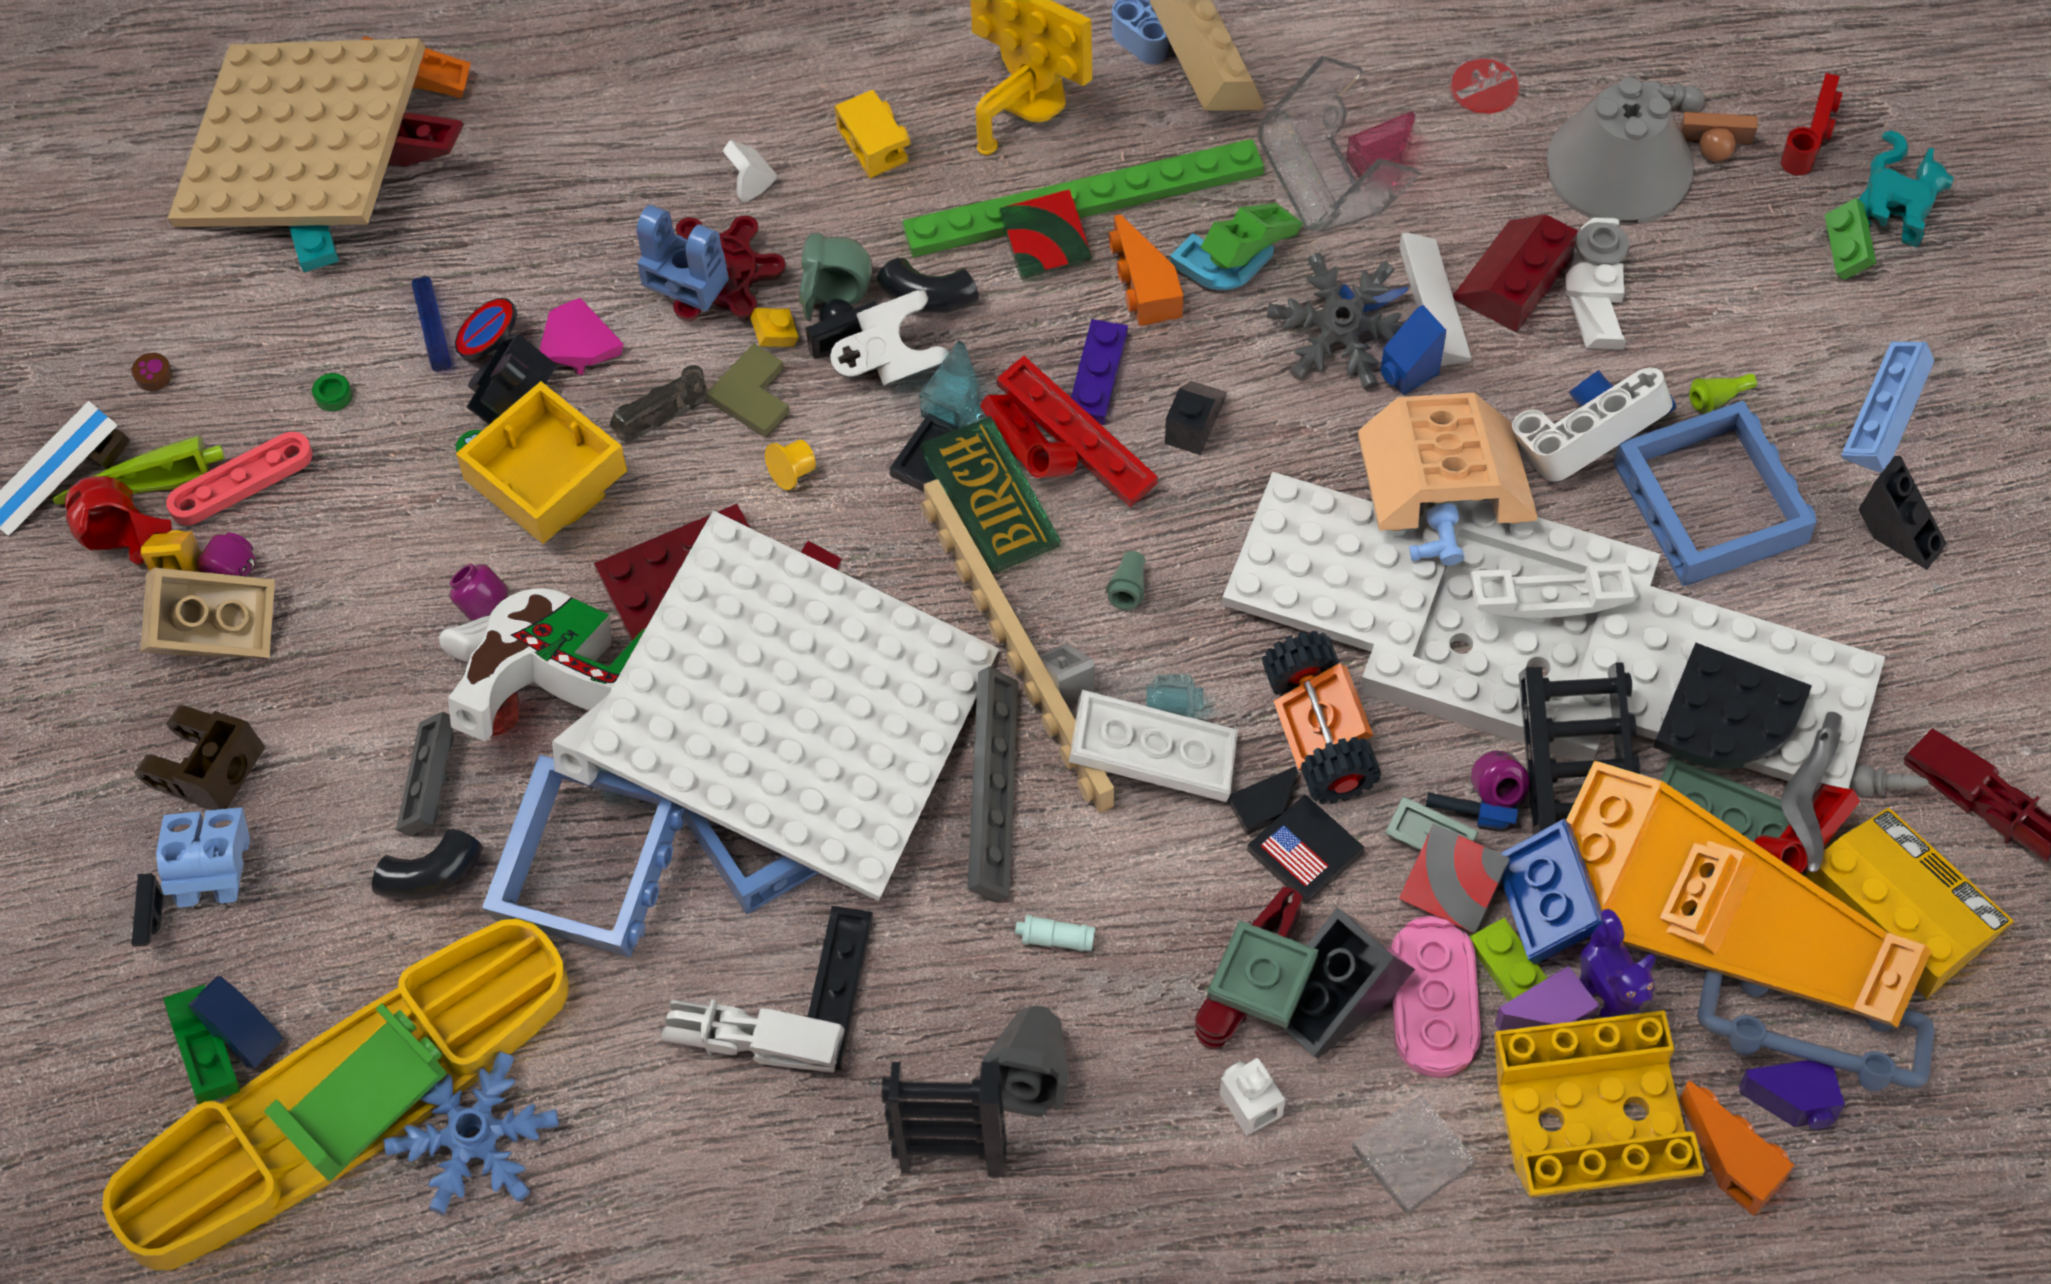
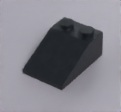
M1338 907L1306 945L1317 949L1318 957L1287 1029L1282 1027L1317 1059L1389 1003L1415 970L1359 920Z

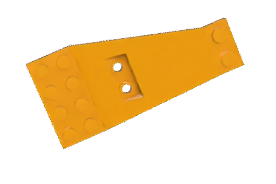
M1594 760L1566 821L1572 826L1601 910L1610 909L1620 918L1624 930V940L1622 942L1625 946L1858 1014L1898 1028L1932 952L1930 948L1925 944L1886 932L1665 782ZM1714 869L1712 876L1706 878L1708 872ZM1697 906L1695 913L1689 916L1691 909Z

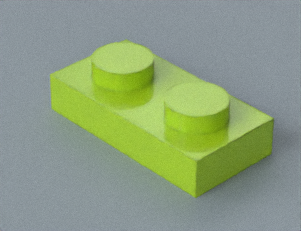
M1505 917L1469 936L1474 946L1475 955L1508 1002L1547 979L1539 965L1533 964L1528 960L1522 941Z

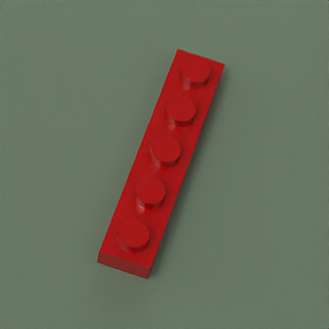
M1025 355L996 378L997 386L1058 442L1070 443L1076 450L1077 459L1130 508L1158 484V476Z

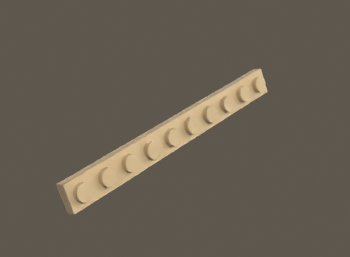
M936 479L924 484L925 501L921 502V507L929 523H936L940 530L938 531V538L942 548L946 553H953L956 559L954 564L959 578L963 583L969 582L973 589L971 595L977 610L980 613L986 612L988 615L991 634L997 644L1003 642L1008 651L1006 658L1012 672L1015 675L1020 673L1025 681L1023 685L1025 694L1032 706L1038 704L1043 713L1041 719L1050 738L1056 736L1062 746L1059 748L1065 766L1069 770L1075 769L1080 778L1077 780L1083 798L1086 802L1093 801L1099 813L1114 807V787L1105 771L1069 762L1075 718L940 481Z

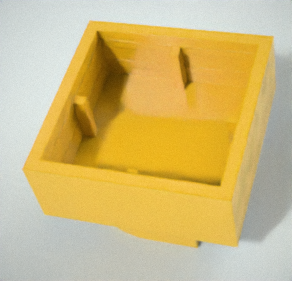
M541 381L456 453L463 479L542 544L546 543L564 526L577 521L605 497L604 491L627 472L622 445Z

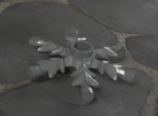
M1315 253L1308 257V262L1315 276H1308L1306 280L1321 290L1314 293V295L1326 299V306L1322 310L1315 311L1310 302L1307 301L1305 309L1292 298L1288 299L1289 307L1271 303L1268 306L1267 318L1286 319L1287 321L1283 326L1285 329L1303 323V330L1315 323L1322 330L1320 337L1307 338L1312 345L1295 350L1296 355L1303 357L1294 365L1290 373L1301 381L1313 365H1315L1318 371H1322L1324 353L1332 357L1330 345L1334 342H1342L1346 346L1342 359L1349 357L1347 374L1352 375L1357 370L1363 388L1373 387L1377 385V380L1369 365H1378L1379 362L1376 358L1364 352L1371 347L1360 343L1359 335L1364 331H1370L1373 337L1378 340L1379 333H1381L1390 341L1405 322H1397L1401 317L1399 312L1381 319L1382 311H1380L1372 318H1369L1364 314L1363 307L1365 304L1378 303L1372 297L1384 294L1390 290L1388 286H1384L1382 283L1394 272V268L1389 263L1383 261L1371 277L1366 270L1363 271L1360 288L1353 284L1354 297L1347 300L1346 298L1342 299L1338 295L1343 283L1335 285L1338 268L1333 267L1328 272L1322 254ZM1338 318H1346L1347 320L1341 321Z

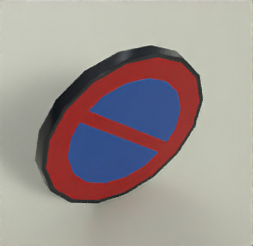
M496 298L477 308L464 321L455 339L456 352L464 359L475 360L497 350L515 326L518 315L516 306L507 298Z

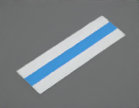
M88 401L0 490V529L10 536L118 425Z

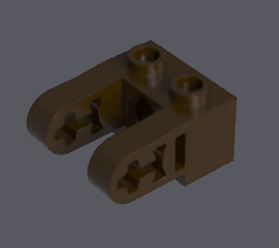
M178 705L167 721V727L182 739L197 744L188 758L185 757L181 764L152 754H146L134 773L141 782L155 790L213 810L227 809L262 754L265 746L248 721L216 711L213 714H209L184 705Z

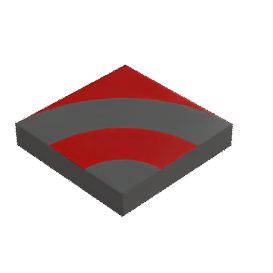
M1433 823L1400 894L1399 900L1433 916L1446 919L1457 927L1475 934L1483 921L1511 859Z

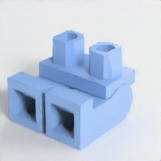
M243 807L209 810L205 812L204 820L202 819L201 811L163 815L156 853L157 868L162 880L161 888L163 895L172 894L178 908L190 907L199 903L200 891L213 890L215 901L220 904L237 901L244 865L242 853L248 850L251 841ZM219 821H232L228 826L215 828V823ZM178 825H191L184 831L174 832V827Z

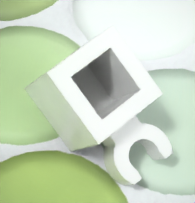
M1258 1058L1247 1064L1244 1061L1238 1062L1224 1072L1221 1078L1220 1096L1246 1136L1283 1116L1285 1098Z

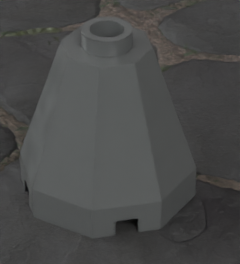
M1030 1006L1017 1012L986 1053L983 1062H999L1004 1111L1040 1117L1047 1113L1049 1106L1055 1105V1111L1064 1108L1069 1072L1060 1019L1046 1007Z

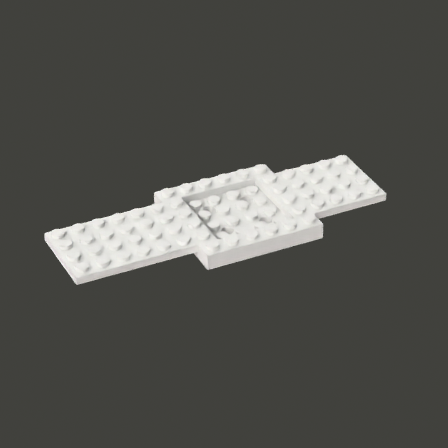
M1275 472L1271 474L1222 597L1223 606L1307 632L1318 631V634L1323 632L1330 639L1371 651L1362 676L1360 693L1525 744L1518 674L1524 668L1531 665L1543 666L1548 672V675L1545 677H1548L1549 681L1608 678V668L1614 663L1623 662L1625 673L1629 672L1632 679V695L1627 697L1628 712L1633 713L1635 716L1636 734L1656 740L1696 642L1812 685L1798 724L1788 742L1768 759L1763 757L1759 760L1745 763L1744 768L1790 781L1808 757L1813 747L1816 733L1823 726L1826 713L1836 712L1842 716L1838 731L1841 733L1837 750L1816 790L1822 784L1849 789L1885 656L1653 587L1651 583L1660 557L1659 553L1539 517H1537V521L1516 524L1497 523L1492 503L1483 500L1445 501L1442 503L1427 502L1422 517L1419 516L1418 528L1399 531L1379 530L1373 502ZM1440 504L1455 505L1458 510L1459 519L1453 528L1457 545L1463 550L1464 560L1451 566L1442 565L1440 556L1411 561L1409 546H1419L1427 542L1440 540L1438 530L1429 526L1426 512ZM1627 563L1635 594L1633 602L1593 613L1552 618L1508 617L1476 609L1470 572L1473 570L1511 569L1512 577L1581 574L1586 572L1588 565ZM1456 641H1463L1471 647V651L1465 654L1456 653L1451 649L1450 644ZM1610 694L1551 697L1549 702H1545L1547 718H1552L1553 722L1612 718ZM1602 735L1554 738L1553 742H1549V749L1551 753L1576 761L1594 760Z

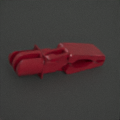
M1934 728L1904 756V765L1920 777L1927 779L1931 786L1967 814L1972 810L1978 816L1985 819L1990 826L2007 837L2005 840L2006 844L2014 839L2045 862L2051 858V815L2037 805L2040 799L2039 796L2032 799L2018 788L2009 785L1998 776L1999 770L1996 766Z
M1283 886L1251 925L1271 932L1279 926L1280 918L1282 917V924L1277 935L1290 939L1301 914L1303 896L1295 889ZM1293 894L1292 901L1289 903V897ZM1206 998L1195 1017V1034L1199 1043L1209 1049L1221 1048L1226 1041L1230 1040L1242 1020H1247L1248 1014Z

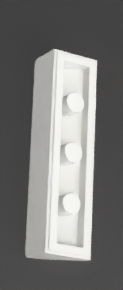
M1401 233L1399 249L1416 307L1424 305L1447 330L1441 366L1471 362V354L1436 239L1412 233Z

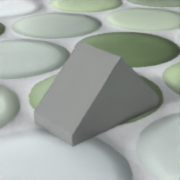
M1068 643L1039 655L1067 706L1079 701L1082 690L1095 693V665L1092 658Z

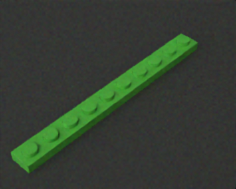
M1249 139L902 220L903 231L913 258L1008 235V230H1032L1066 222L1058 215L1038 207L1008 206L1070 189L1078 216L1083 218L1262 176L1264 165L1254 140Z

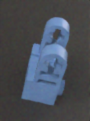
M648 205L642 211L637 223V236L642 254L637 265L642 286L707 312L729 280L719 233L703 225H697L690 233L688 240H686L682 236L675 235L671 215L668 211Z

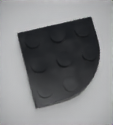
M1695 642L1653 748L1692 763L1721 769L1744 767L1745 763L1756 761L1763 757L1768 759L1777 753L1793 735L1812 685Z

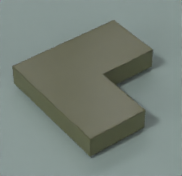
M753 343L706 393L707 401L766 438L790 413L788 404L765 391L766 387L783 371V361Z

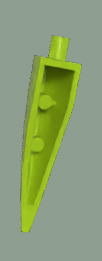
M197 435L138 455L94 476L115 478L127 485L133 491V494L170 490L210 471L209 464L224 460L225 454L221 445L205 449L202 437ZM69 489L53 498L55 505L65 504V497Z

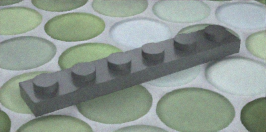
M989 666L978 672L968 890L998 903L1009 898L1018 681Z

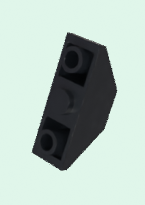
M1894 456L1873 483L1858 510L1875 540L1928 570L1947 543L1902 457Z

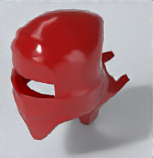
M92 476L83 478L70 487L65 497L66 520L70 531L76 541L91 551L129 547V561L136 565H141L144 562L141 555V547L153 534H165L172 531L171 520L141 514L133 504V491L123 482L112 477Z

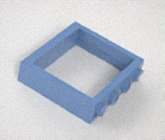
M1744 401L1622 442L1617 447L1613 465L1682 586L1807 544L1811 539L1817 523L1814 509L1810 504L1804 502L1798 492V485L1794 476L1786 472L1780 462L1776 446L1768 442L1762 432L1758 416L1750 412ZM1734 430L1787 521L1698 552L1645 460Z
M539 755L482 909L497 921L506 919L524 920L534 923L547 935L631 958L639 937H644L645 923L643 922L648 908H652L657 901L659 895L658 880L662 869H666L671 862L673 855V846L671 844L676 830H680L685 823L682 819L685 808L618 775L599 770L597 778L591 783L590 787L658 804L613 931L516 905L562 780L589 786L554 771V759Z
M685 808L682 818L746 915L819 874V872L783 856L745 878L706 818Z

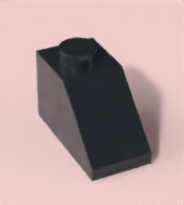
M1190 381L1180 387L1166 417L1165 444L1201 455L1226 399L1227 392L1194 381Z

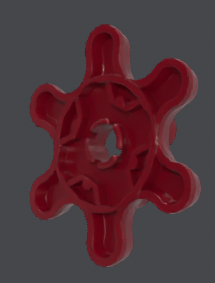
M748 215L737 217L733 220L728 230L719 233L729 280L712 303L721 308L729 307L731 313L740 320L750 319L754 309L757 308L756 298L749 291L750 286L760 280H776L780 278L786 267L785 259L777 253L759 254L751 249L750 243L755 238L759 228L756 219ZM694 217L683 218L676 225V233L688 240L692 230L697 225H702V222ZM675 300L673 304L674 313L684 322L694 321L702 311L679 300Z

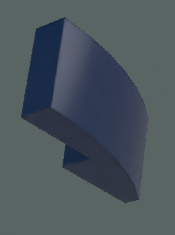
M216 976L188 1004L189 1008L212 1036L222 1037L247 1068H256L284 1039L267 1018L222 976Z

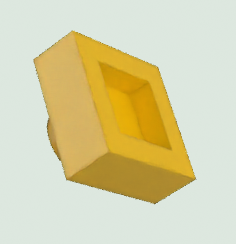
M789 308L754 309L750 318L760 347L795 346L799 337Z

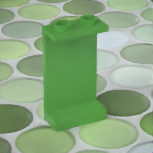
M381 1003L376 1010L387 1022L290 1111L277 1099L264 1110L268 1117L329 1182L447 1074L444 1068L437 1062L443 1054L426 1036L419 1042L411 1034L417 1027L400 1009L393 1015Z

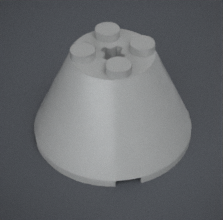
M1627 77L1622 79L1620 83L1606 88L1564 122L1554 134L1547 153L1550 172L1549 179L1559 197L1572 209L1586 217L1616 218L1627 221L1638 220V224L1656 220L1675 209L1682 202L1690 188L1694 166L1691 151L1670 110L1671 105L1669 101L1652 87L1641 84L1636 78Z

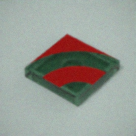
M1070 189L999 208L1001 222L1020 280L1091 261L1092 255Z

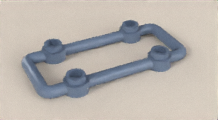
M1706 970L1698 1008V1021L1707 1031L1728 1037L1732 1049L1737 1053L1751 1055L1761 1047L1829 1065L1857 1073L1860 1084L1870 1091H1880L1889 1086L1890 1083L1907 1088H1918L1927 1083L1930 1076L1935 1029L1933 1022L1925 1014L1906 1008L1899 1023L1917 1029L1913 1068L1911 1071L1897 1067L1893 1059L1882 1052L1870 1051L1861 1057L1768 1031L1764 1023L1753 1016L1741 1015L1733 1021L1715 1015L1723 974ZM1739 979L1742 990L1750 996L1760 997L1771 990L1770 988ZM1867 1018L1868 1025L1876 1031L1887 1032L1894 1028L1893 1026Z

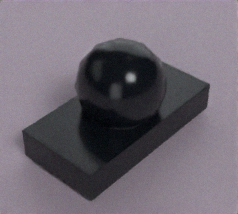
M839 298L831 299L824 303L819 312V322L806 327L808 350L813 359L831 353L832 348L838 341L862 332L856 314L877 306L876 302L873 301L855 309L847 301Z

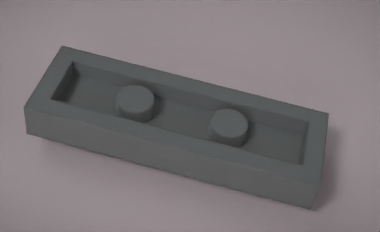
M443 711L419 722L396 827L397 831L408 836L433 826L439 813L437 804L440 789L446 779L445 766L448 751L454 742L450 715Z

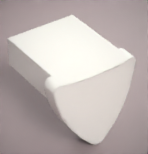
M730 139L723 149L725 155L740 171L737 178L736 192L737 197L743 203L762 194L778 178L775 171L771 169L754 148Z

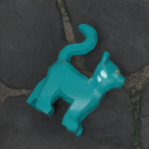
M1886 131L1882 134V139L1893 145L1894 149L1875 156L1871 162V172L1866 189L1858 199L1865 205L1867 219L1869 216H1872L1880 222L1881 226L1886 227L1890 214L1902 217L1901 243L1918 248L1924 237L1925 223L1923 221L1933 209L1936 195L1943 190L1951 188L1954 176L1946 171L1943 164L1934 160V148L1931 147L1927 150L1923 161L1916 171V179L1906 177L1892 169L1886 168V165L1900 162L1908 154L1909 145L1902 134L1896 131Z

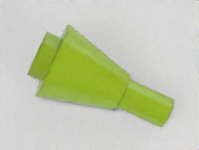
M1752 373L1734 379L1697 378L1691 384L1689 399L1695 409L1701 414H1705L1718 409L1738 393L1755 388L1757 386V379Z

